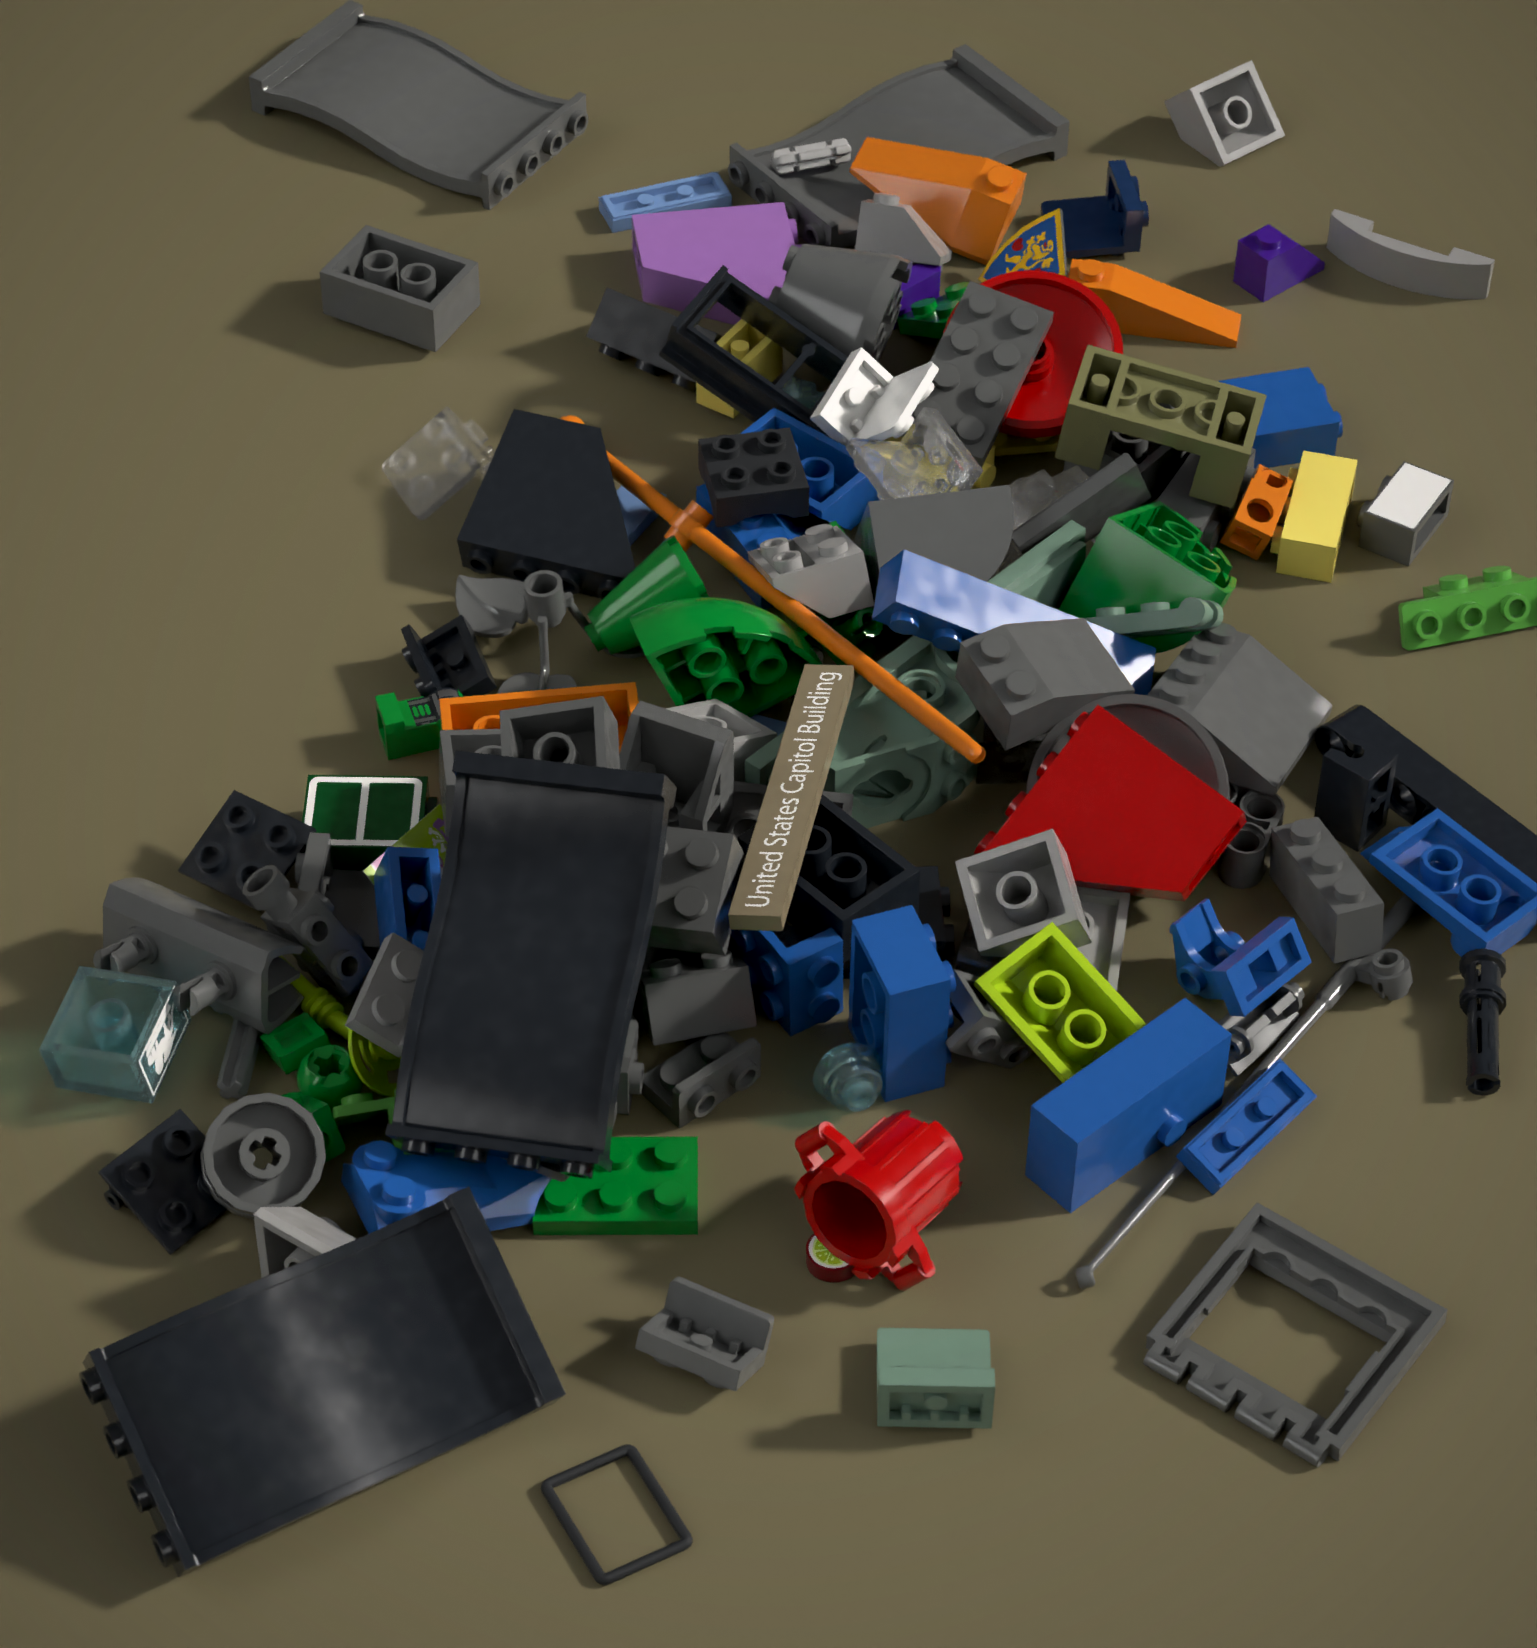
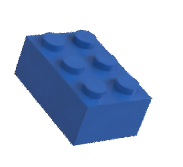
M912 905L852 920L848 1028L885 1102L944 1087L946 1064L951 1063L952 1060L951 1052L945 1042L948 1037V1029L954 1026L953 1012L950 1006V993L956 991L955 975L948 961L942 962L936 952V940L932 928L928 923H921Z

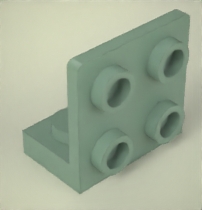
M879 1328L877 1330V1426L992 1429L995 1368H991L990 1333L988 1330Z

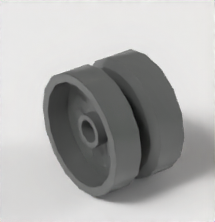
M272 1093L247 1095L224 1107L209 1126L200 1155L203 1181L214 1200L232 1214L253 1220V1214L260 1207L300 1206L320 1181L326 1159L323 1133L312 1114L293 1099ZM259 1148L268 1150L272 1156V1163H267L264 1169L253 1165L255 1161L253 1151Z

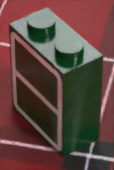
M308 775L302 822L314 827L317 830L316 833L330 834L334 869L363 871L381 856L387 847H391L439 805L438 797L429 796L428 776Z

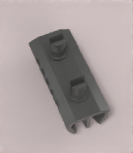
M125 878L109 884L103 903V948L97 950L93 956L94 967L100 976L111 972L112 981L119 978L121 974L128 972L142 979L148 978L154 981L157 986L162 988L166 986L173 989L172 997L176 1008L182 1012L190 1007V1017L198 1014L205 1007L211 1006L214 1011L220 1014H229L234 1020H239L247 1026L251 1025L256 1030L267 1035L280 1026L304 998L291 984V982L300 978V972L279 956L301 954L305 947L144 878Z

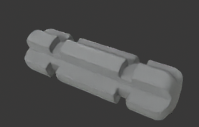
M839 138L829 140V145H826V141L793 146L792 151L789 148L776 149L771 154V166L776 174L781 175L794 172V168L797 171L826 167L830 165V161L833 162V165L847 163L851 160V145L848 144L847 139Z

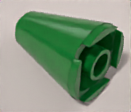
M674 535L664 540L587 613L591 623L586 625L584 629L598 652L607 647L610 654L614 655L641 646L630 621V616L637 612L673 600L709 597L704 583Z

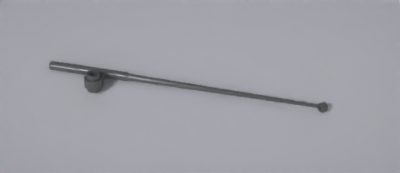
M1404 893L1383 918L1381 951L1347 960L1315 995L1313 1003L1213 1120L1279 1058L1283 1060L1325 1011L1331 1010L1355 981L1371 984L1373 990L1379 993V996L1383 999L1388 995V1000H1398L1408 994L1409 988L1413 983L1409 960L1397 949L1384 948L1420 907ZM1178 1160L1089 1265L1076 1269L1075 1273L1081 1289L1094 1287L1095 1279L1093 1272L1185 1170L1186 1167Z

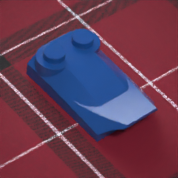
M1438 808L1412 826L1396 828L1359 853L1403 893L1452 932L1450 939L1452 948L1461 957L1468 951L1475 949H1490L1502 954L1526 937L1537 924V883Z
M374 1141L359 1147L354 1152L352 1162L343 1164L341 1181L369 1234L445 1199L448 1195L468 1186L490 1231L533 1224V1216L540 1196L552 1178L535 1171L506 1166L507 1160L496 1156L488 1155L486 1164H476L454 1159L455 1151L435 1150L434 1157L404 1154L401 1149L389 1142Z

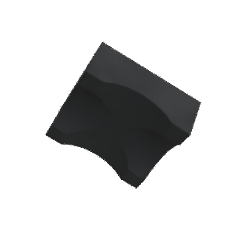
M790 428L766 429L758 432L698 439V468L708 490L716 528L733 526L743 519L761 514H782L792 518L809 516V484Z

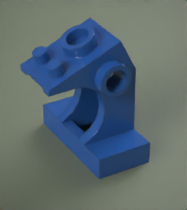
M1205 898L1181 918L1173 922L1169 928V932L1173 935L1178 984L1189 994H1198L1207 999L1224 1000L1230 1016L1245 1017L1280 989L1282 985L1286 984L1312 963L1294 917H1278L1245 943L1237 933L1233 931L1225 932L1209 898Z

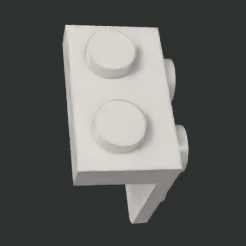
M861 347L850 353L810 419L830 438L854 451L866 447L872 449L885 439L890 437L899 438L911 427L914 421L911 415L917 405L923 402L933 391L935 385L932 381L939 368L931 361L893 377Z

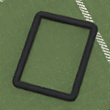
M622 1445L551 1476L541 1484L542 1494L593 1578L601 1585L616 1582L685 1551L692 1545L693 1538L639 1451L632 1445ZM628 1456L680 1540L604 1573L553 1488Z

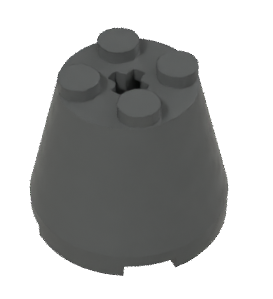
M803 244L800 248L791 245L782 270L787 271L782 288L775 286L768 301L849 357L852 351L862 347L879 363L902 306L900 305L903 291H901L902 282L908 283L913 262L895 254Z

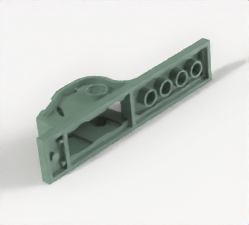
M1070 520L987 582L1058 610L1085 561L1086 528ZM913 636L877 662L977 742L972 731L977 726L981 714L955 677L959 652L938 649L932 642ZM860 675L855 679L823 791L854 794L851 817L865 828L901 818L904 822L931 814L949 800L957 799L974 779L978 763H971L963 755L956 752ZM784 732L745 760L746 783L768 785ZM861 794L875 795L884 798L870 797Z

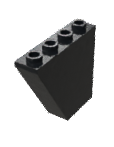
M513 410L457 538L463 567L470 568L480 574L493 573L522 582L536 571L549 570L561 577L564 593H579L601 599L608 595L635 569L601 428L522 410Z

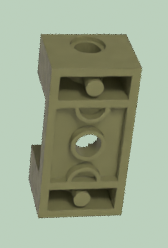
M1087 345L1068 403L1054 458L1099 470L1111 430L1134 438L1172 447L1176 450L1200 455L1189 496L1234 509L1267 395ZM1158 403L1169 404L1175 409L1161 407Z

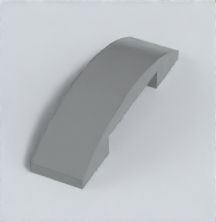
M1337 209L1332 211L1326 248L1355 270L1383 283L1425 295L1454 299H1486L1489 295L1494 259L1456 247L1446 256L1374 233V221Z

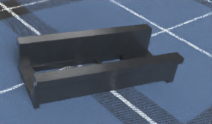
M724 265L671 324L666 344L659 353V356L752 422H756L771 409L776 408L826 436L828 435L810 419L825 393L810 410L784 392L782 388L803 363L833 382L848 358L841 351L728 273V268ZM717 302L797 357L776 384L767 380L695 329L696 325Z

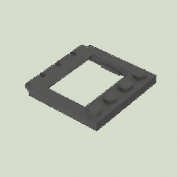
M1257 1202L1148 1333L1146 1348L1149 1351L1144 1358L1143 1364L1176 1384H1180L1188 1373L1192 1376L1187 1383L1186 1390L1225 1413L1230 1410L1235 1402L1240 1403L1234 1414L1235 1419L1272 1441H1276L1282 1432L1286 1430L1288 1434L1284 1439L1283 1447L1314 1466L1320 1467L1328 1456L1336 1461L1341 1459L1445 1324L1447 1309ZM1248 1265L1386 1343L1380 1352L1375 1351L1347 1386L1345 1397L1328 1419L1318 1415L1189 1339L1238 1280Z

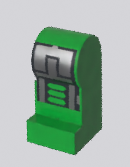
M441 688L435 690L427 697L421 696L397 701L394 692L375 696L378 733L387 759L393 760L439 749L441 730L439 699L463 697L462 693L454 688Z

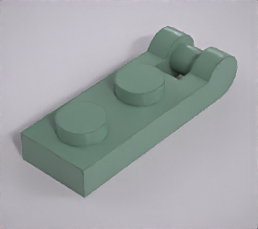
M1189 597L1184 599L1179 607L1175 609H1170L1169 602L1144 603L1140 605L1141 612L1125 614L1124 607H1105L1096 609V617L1085 618V620L1126 637L1139 638L1212 630L1221 624L1224 613L1222 607L1214 601Z

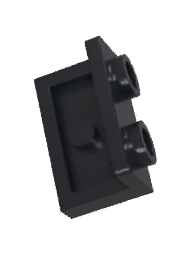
M463 615L458 616L422 639L410 624L401 628L407 644L401 650L411 669L420 676L414 680V683L421 696L427 697L435 690L441 688L457 689L462 693L463 697L485 695L497 688L473 629Z

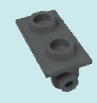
M1290 982L1289 984L1282 985L1280 989L1245 1017L1230 1016L1228 1013L1217 1022L1232 1034L1227 1067L1235 1077L1281 1038L1301 1017L1297 1011L1302 1007V999L1305 994L1297 983Z

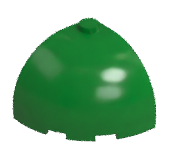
M1159 500L1108 517L1058 610L1078 618L1096 617V609L1124 607L1125 614L1141 612V604L1151 602H1169L1170 609H1175L1179 607L1184 599L1189 597L1214 601L1223 609L1236 587L1237 578L1229 577L1228 574L1233 566L1223 552L1215 547L1210 552L1199 541L1203 532ZM1202 631L1131 639L1156 648V653H1161L1187 643L1194 634L1198 635Z
M718 597L685 598L661 603L630 616L631 624L646 658L676 706L718 699L746 716L752 717L796 694L805 664L823 665L811 645L792 626L778 616L746 602Z

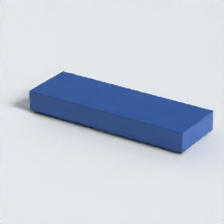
M1279 1058L1193 1138L1176 1157L1214 1195L1295 1119L1317 1095Z

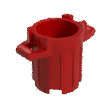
M909 1110L894 1113L887 1118L884 1116L853 1143L837 1131L830 1122L824 1121L795 1139V1148L807 1172L798 1179L794 1191L799 1200L803 1197L806 1218L816 1238L832 1255L854 1266L851 1271L858 1279L872 1280L881 1272L899 1290L906 1291L932 1277L935 1274V1265L930 1259L928 1250L919 1232L949 1205L948 1202L959 1193L963 1181L959 1182L960 1167L958 1164L963 1160V1155L953 1136L936 1120L928 1124L925 1121L921 1122L909 1117L912 1112ZM828 1145L834 1155L824 1162L817 1151ZM908 1255L912 1262L901 1268L899 1262Z

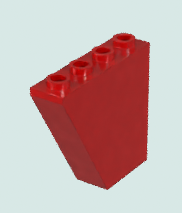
M1097 704L1090 714L1084 711L1077 717L1067 733V736L1071 739L1059 754L1053 751L1044 759L1036 772V776L1040 779L1028 794L1021 791L1012 800L1005 812V815L1008 817L1007 821L997 833L994 831L988 832L974 851L975 855L1053 829L1068 855L1076 886L1130 893V896L1185 902L1247 820L1243 810Z

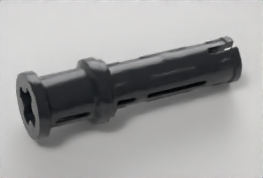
M1475 949L1468 951L1459 961L1460 974L1464 978V989H1462L1459 995V1004L1467 1016L1466 1086H1468V1090L1473 1094L1482 1096L1494 1094L1501 1087V1081L1499 1080V1015L1502 1014L1506 1007V993L1501 988V978L1506 973V960L1500 953L1494 950ZM1478 964H1481V972L1479 969H1476Z

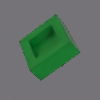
M307 1012L276 1027L270 1034L260 1036L267 1054L286 1075L299 1069L302 1058L313 1049L331 1045L326 1032Z

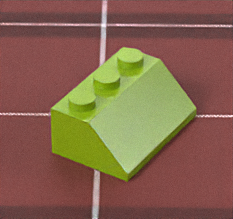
M1053 922L1040 930L974 983L976 989L1062 1083L1147 1025Z

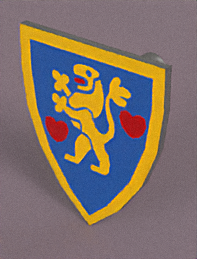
M1056 209L1039 217L1010 237L990 259L978 281L983 283L1000 274L1025 270L1046 271L1068 277L1062 209Z

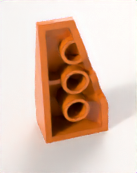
M866 137L849 171L850 174L875 193L900 196L899 204L910 205L952 252L987 265L996 253L1021 204L1027 176L1025 172L986 157Z
M1072 259L1068 278L1085 285L1104 301L1114 315L1121 334L1236 348L1241 314L1117 264L1104 263L1094 259Z

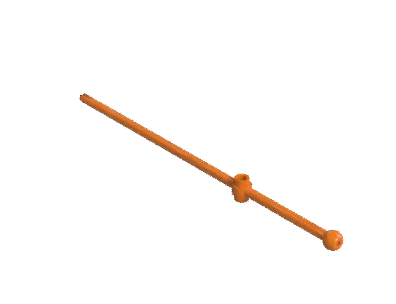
M567 415L560 418L562 420L584 424V422L576 416ZM606 450L613 479L672 525L664 534V538L667 539L674 535L685 553L693 543L844 663L853 665L854 671L956 752L974 764L984 760L986 756L985 749L967 733L803 604L775 589L752 564L708 531L706 527L713 520V516L694 500L682 510Z

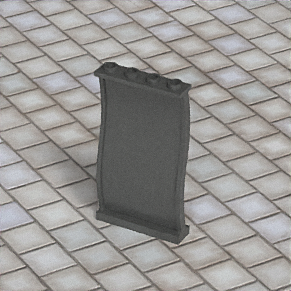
M352 0L347 1L249 76L252 111L266 116L273 109L278 108L318 120L346 134L401 170L428 183L454 192L480 197L483 201V208L491 210L501 200L508 197L514 189L533 176L539 168L558 155L564 147L576 137L582 135L587 129L589 119L586 110V94L578 92L570 100L526 89L500 77L444 41L417 28L390 19L365 15L363 5Z
M964 44L953 49V56L950 60L924 65L899 74L873 87L820 123L793 137L752 150H745L737 142L731 144L728 174L732 183L736 187L741 188L758 204L784 202L788 219L796 220L797 235L807 244L844 248L856 245L861 201L873 200L875 193L849 173L850 167L866 137L986 157L1008 165L1023 158L1043 153L1053 161L1067 156L1070 121L968 45ZM839 138L847 139L848 144L851 145V160L847 163L833 165V162L830 161V165L804 171H797L794 168V172L781 175L776 174L771 166V154L776 149L789 148L792 151L793 146L826 141V145H829V140Z

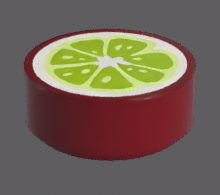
M814 1233L810 1236L806 1244V1266L814 1277L825 1282L836 1283L848 1280L855 1275L851 1271L854 1266L832 1255L816 1238Z

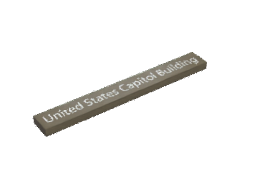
M804 665L728 913L730 929L783 931L855 682L853 665Z

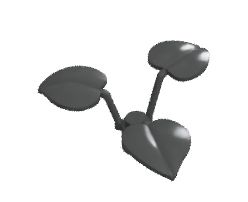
M549 570L536 571L530 574L524 582L508 578L480 579L458 575L455 592L457 611L459 616L463 615L468 621L475 635L485 638L504 637L513 631L516 623L525 624L529 618L539 628L540 675L531 672L513 675L502 683L497 694L577 687L575 680L569 675H549L548 628L560 624L566 614V608L586 634L587 632L584 627L590 624L574 603L573 594L571 592L564 593L562 579L557 573ZM639 646L611 656L637 658L645 654L642 647ZM607 647L603 649L607 654L611 655Z

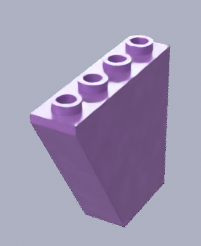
M784 202L632 215V251L643 302L678 311H683L723 265L728 268L729 274L766 300H769L775 286L782 288L787 271L782 270L789 248L791 245L799 248L802 246V244H797L796 220L788 219ZM718 302L704 316L705 318L733 325L741 320L740 317Z

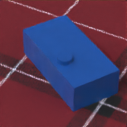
M1187 998L1179 1001L1031 1105L1025 1176L1069 1213H1072L1160 1148L1174 1145L1189 1127L1222 1104L1232 1034Z

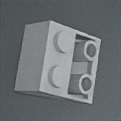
M830 524L816 525L807 529L803 536L789 540L784 537L768 539L760 544V548L747 552L749 561L775 589L829 619L874 606L864 552L838 526Z

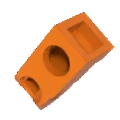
M1258 464L1223 533L1220 543L1258 560L1273 536L1293 480Z

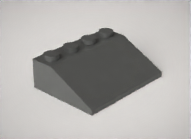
M1222 622L1215 629L1202 631L1198 635L1194 634L1147 695L1160 698L1182 708L1205 727L1220 750L1230 783L1271 796H1275L1314 739L1317 728L1323 725L1331 714L1333 706L1251 635L1236 631L1233 626Z

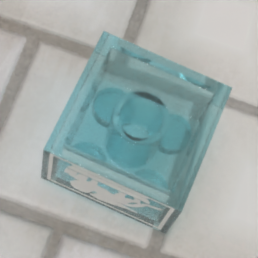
M79 966L39 1048L56 1088L153 1103L191 1022L188 1009L180 1012L173 1002L172 993L175 986H177V982L175 980Z

